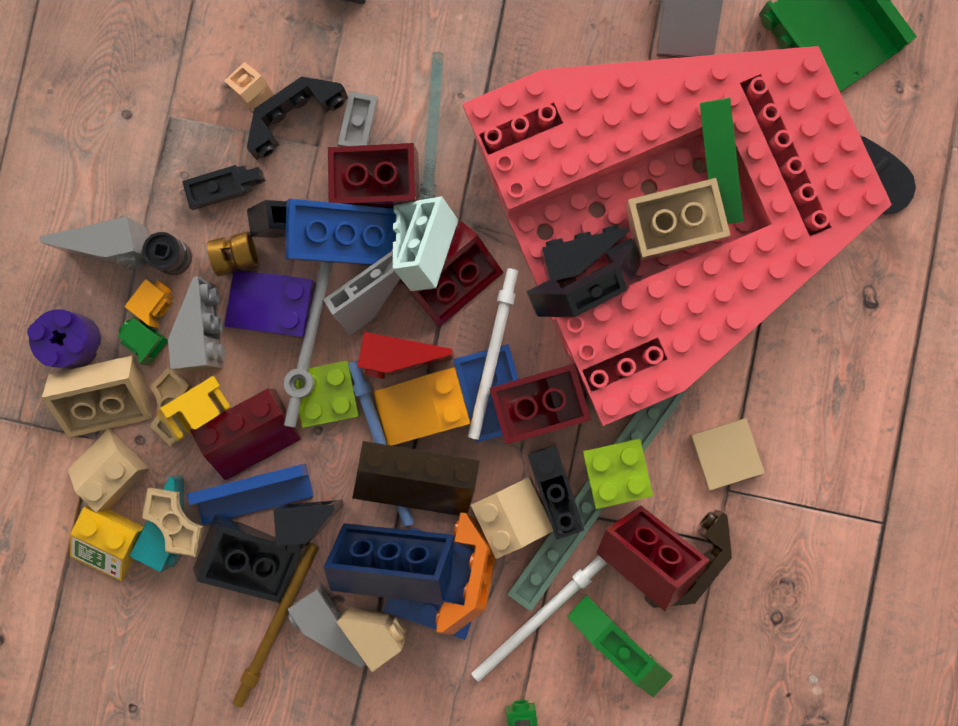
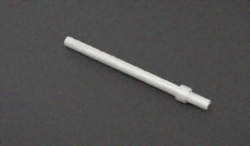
M507 268L503 289L499 290L497 302L499 306L468 438L479 440L490 394L489 388L492 386L510 305H514L516 294L513 292L518 270Z
M597 556L583 570L580 568L572 576L573 580L471 673L472 676L480 682L580 588L585 589L592 582L591 578L607 564L605 560Z

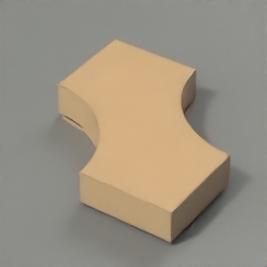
M170 366L150 385V389L157 400V412L161 407L186 393L193 386L177 370L170 369ZM156 415L150 428L170 447L175 446L178 441L175 440L166 425ZM172 417L183 435H185L187 432L176 417Z
M148 488L142 518L153 522L162 531L165 538V551L197 557L204 526L193 523L185 516L180 505V492Z

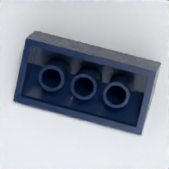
M343 523L323 567L330 591L443 605L451 582L454 535Z

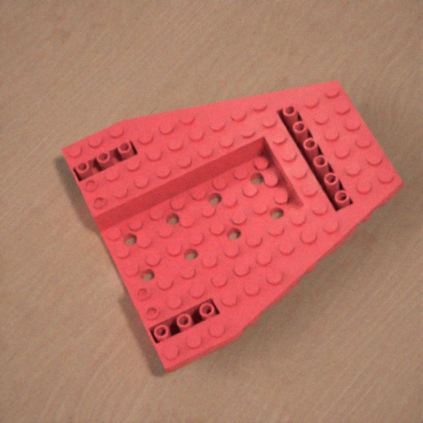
M819 46L543 69L462 103L464 112L474 132L485 169L536 286L547 281L540 253L542 247H546V242L562 238L563 242L574 240L575 235L583 232H591V235L601 234L603 228L613 225H619L620 229L628 227L629 232L615 245L617 246L632 238L625 205L628 199L645 196L641 191L642 183L651 182L655 186V193L708 180L707 170L705 173H697L693 169V161L702 160L706 164L700 102L730 97L744 222L728 224L730 237L669 255L640 261L641 265L627 291L576 317H550L570 364H575L580 384L591 400L602 426L689 388L892 205ZM600 204L604 208V215L599 218L591 216L589 206ZM540 226H548L552 229L553 236L548 240H542L537 235V229ZM606 253L577 279H574V282L609 265Z

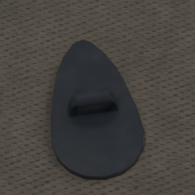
M860 135L892 204L882 214L887 215L901 211L914 198L916 185L913 174L895 155Z

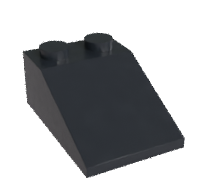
M215 515L193 571L197 582L280 603L302 549L286 550L285 545L276 546V538L272 535L243 523Z

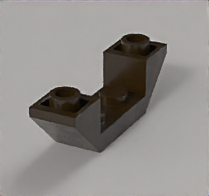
M715 510L713 513L710 511L701 520L700 525L702 527L698 532L716 547L704 553V556L710 560L709 564L686 593L672 606L695 604L731 560L732 552L728 516L722 511ZM647 596L644 598L653 608L659 607Z

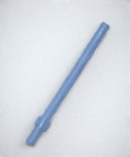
M358 360L348 363L355 384L353 390L355 396L360 399L374 443L387 445L370 395L372 389L369 381H365L362 369L357 367ZM396 506L403 527L413 524L414 521L410 509Z

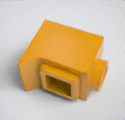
M145 279L124 307L147 325L159 329V318H162L173 304L172 300L174 297L170 295L172 289L160 280L154 283Z

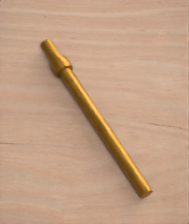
M309 542L249 668H245L240 678L242 683L233 699V705L242 708L252 687H256L261 677L259 672L289 612L287 609L292 606L320 548L318 545Z

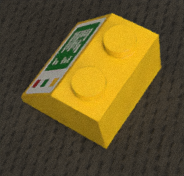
M90 506L83 507L70 533V557L119 581H123L134 560L129 556L144 526L112 510L95 512Z

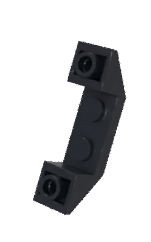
M301 76L254 108L247 143L248 151L256 160L270 156L275 151V147L280 144L267 126L281 122L285 118L286 113L294 108L304 106L311 96L315 97L325 113L329 110L339 109L348 98L343 85L337 82Z
M631 238L605 251L609 265L563 288H560L552 278L526 291L537 317H576L627 291L641 265L634 240Z

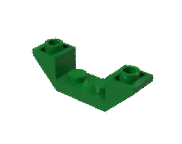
M587 595L567 615L568 619L606 658L636 686L653 698L673 677L651 654L649 655Z

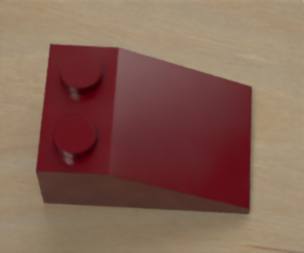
M414 143L328 147L329 202L393 209V206L397 204L419 201V155Z
M575 364L489 388L506 445L591 420Z

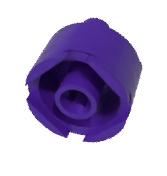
M62 309L45 312L27 330L29 345L33 355L43 365L50 367L75 369L86 366L95 359L97 355L95 353L98 345L101 343L100 331L91 319Z

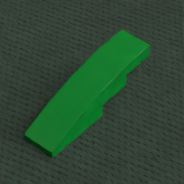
M730 97L700 102L708 180L717 179L727 223L744 222Z

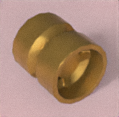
M248 231L234 234L230 240L221 237L207 242L209 260L214 273L218 277L232 274L236 268L245 271L258 267L257 250L253 238ZM229 250H231L233 260H231Z

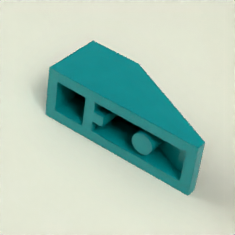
M180 475L170 476L163 490L180 492V505L183 511L184 477ZM147 520L129 557L162 572L170 567H174L181 555L165 551V538L162 531L156 524Z

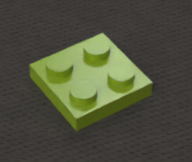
M348 360L309 368L308 372L315 380V387L313 392L308 397L302 398L299 413L302 428L360 417L357 398L353 390V378L348 366L350 362ZM303 379L298 380L296 383L297 389L304 388L305 381Z
M639 438L582 451L595 509L653 497L643 448Z

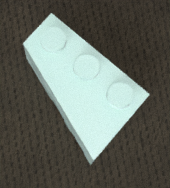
M442 196L394 205L393 211L396 214V222L393 223V230L396 233V241L393 242V270L410 291L436 288L458 223L457 217Z

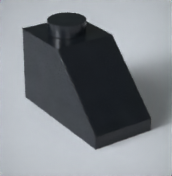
M264 200L248 208L247 215L251 237L278 238L286 236L287 201Z

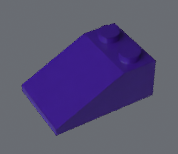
M235 271L232 277L224 327L303 339L316 282L312 279L286 275Z

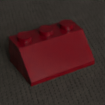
M460 222L456 226L436 288L410 291L401 278L400 281L440 327L504 272L480 237L464 222Z
M269 388L224 411L199 428L190 430L202 455L224 480L302 440L296 428L284 426L287 410L276 389Z
M641 505L606 529L596 552L664 611L669 609L686 593L710 562L706 556Z

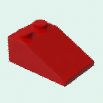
M364 332L357 367L364 370V375L384 379L385 374L396 375L453 359L454 351L452 348Z

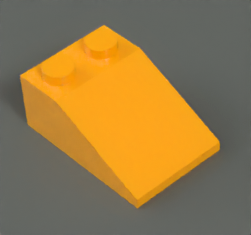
M455 367L373 392L386 441L391 446L471 424Z

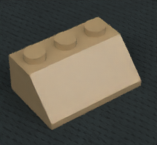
M133 355L48 374L42 399L68 438L152 419L145 378Z

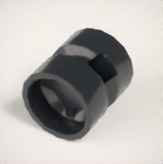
M156 232L151 234L143 244L142 254L144 260L153 268L169 275H179L190 267L192 262L190 247L169 233Z

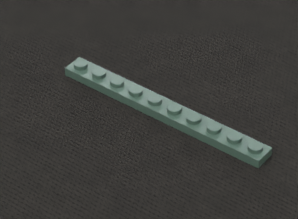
M689 388L635 412L613 444L639 438L644 453ZM588 479L574 497L585 531L556 540L554 531L549 533L507 592L508 596L530 612L605 508L595 509Z

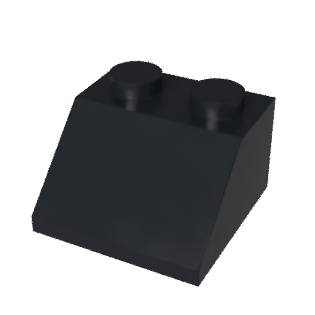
M343 499L285 504L274 509L276 546L285 545L286 550L303 549L304 545H309V541L317 537L341 509Z

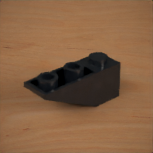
M613 225L603 228L601 234L591 235V232H583L575 235L574 240L563 242V239L559 238L546 242V247H542L540 253L547 281L553 278L556 283L577 279L605 254V251L611 249L629 232L628 227L620 229L619 225Z
M555 444L529 453L528 458L556 540L585 531L557 445Z

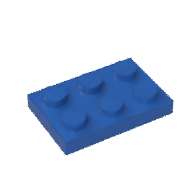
M509 344L503 345L500 348L491 387L519 380ZM488 350L453 359L470 422ZM491 392L479 440L475 439L476 443L503 435Z

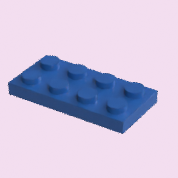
M289 198L286 207L285 259L371 266L393 251V242L396 241L393 223L396 222V214L391 208Z

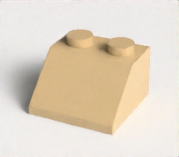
M107 429L68 469V473L75 492L95 512L109 510L150 468L111 429Z
M531 477L471 504L495 559L516 551L553 531L546 508Z
M349 607L337 621V624L371 672L402 651L407 637L405 635L407 630L398 617L394 619L391 614L386 612Z

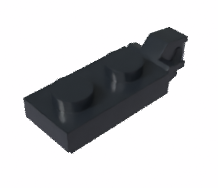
M236 165L182 181L191 210L246 195V193L252 191L251 186L266 182L263 171L259 167L246 170L245 166L238 167Z

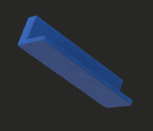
M305 463L188 493L187 497L189 505L197 503L201 522L203 525L212 523L215 515L229 519L313 497L314 494Z

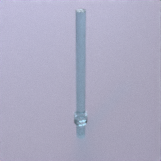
M433 52L424 177L423 183L420 184L419 193L422 200L436 198L437 185L434 184L444 56L441 52Z

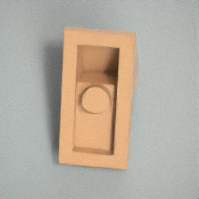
M245 62L224 80L252 111L273 96V92L267 86V81Z

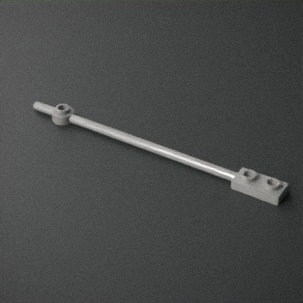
M350 91L338 141L339 147L369 145L379 102L377 96ZM321 262L297 369L288 372L284 378V389L290 395L284 426L296 428L302 398L308 397L315 387V380L308 370L332 263ZM303 379L305 381L304 388L297 389V381Z

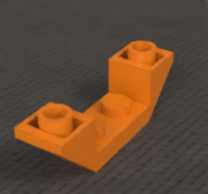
M460 513V518L454 527L455 542L476 548L470 558L471 574L463 593L465 604L463 606L444 602L436 614V632L450 635L455 634L486 611L496 560L478 520L466 513Z

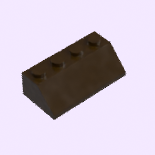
M362 441L352 499L460 516V513L468 514L475 491L480 461Z

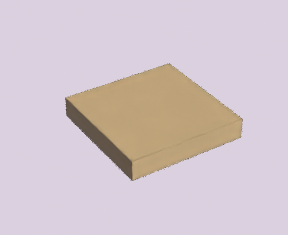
M747 418L690 435L707 490L720 488L765 473Z

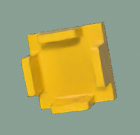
M214 376L164 405L156 413L176 441L182 439L184 435L172 417H176L185 431L190 434L191 429L195 430L219 415V411L208 395L212 397L222 413L231 408L218 387L220 385Z

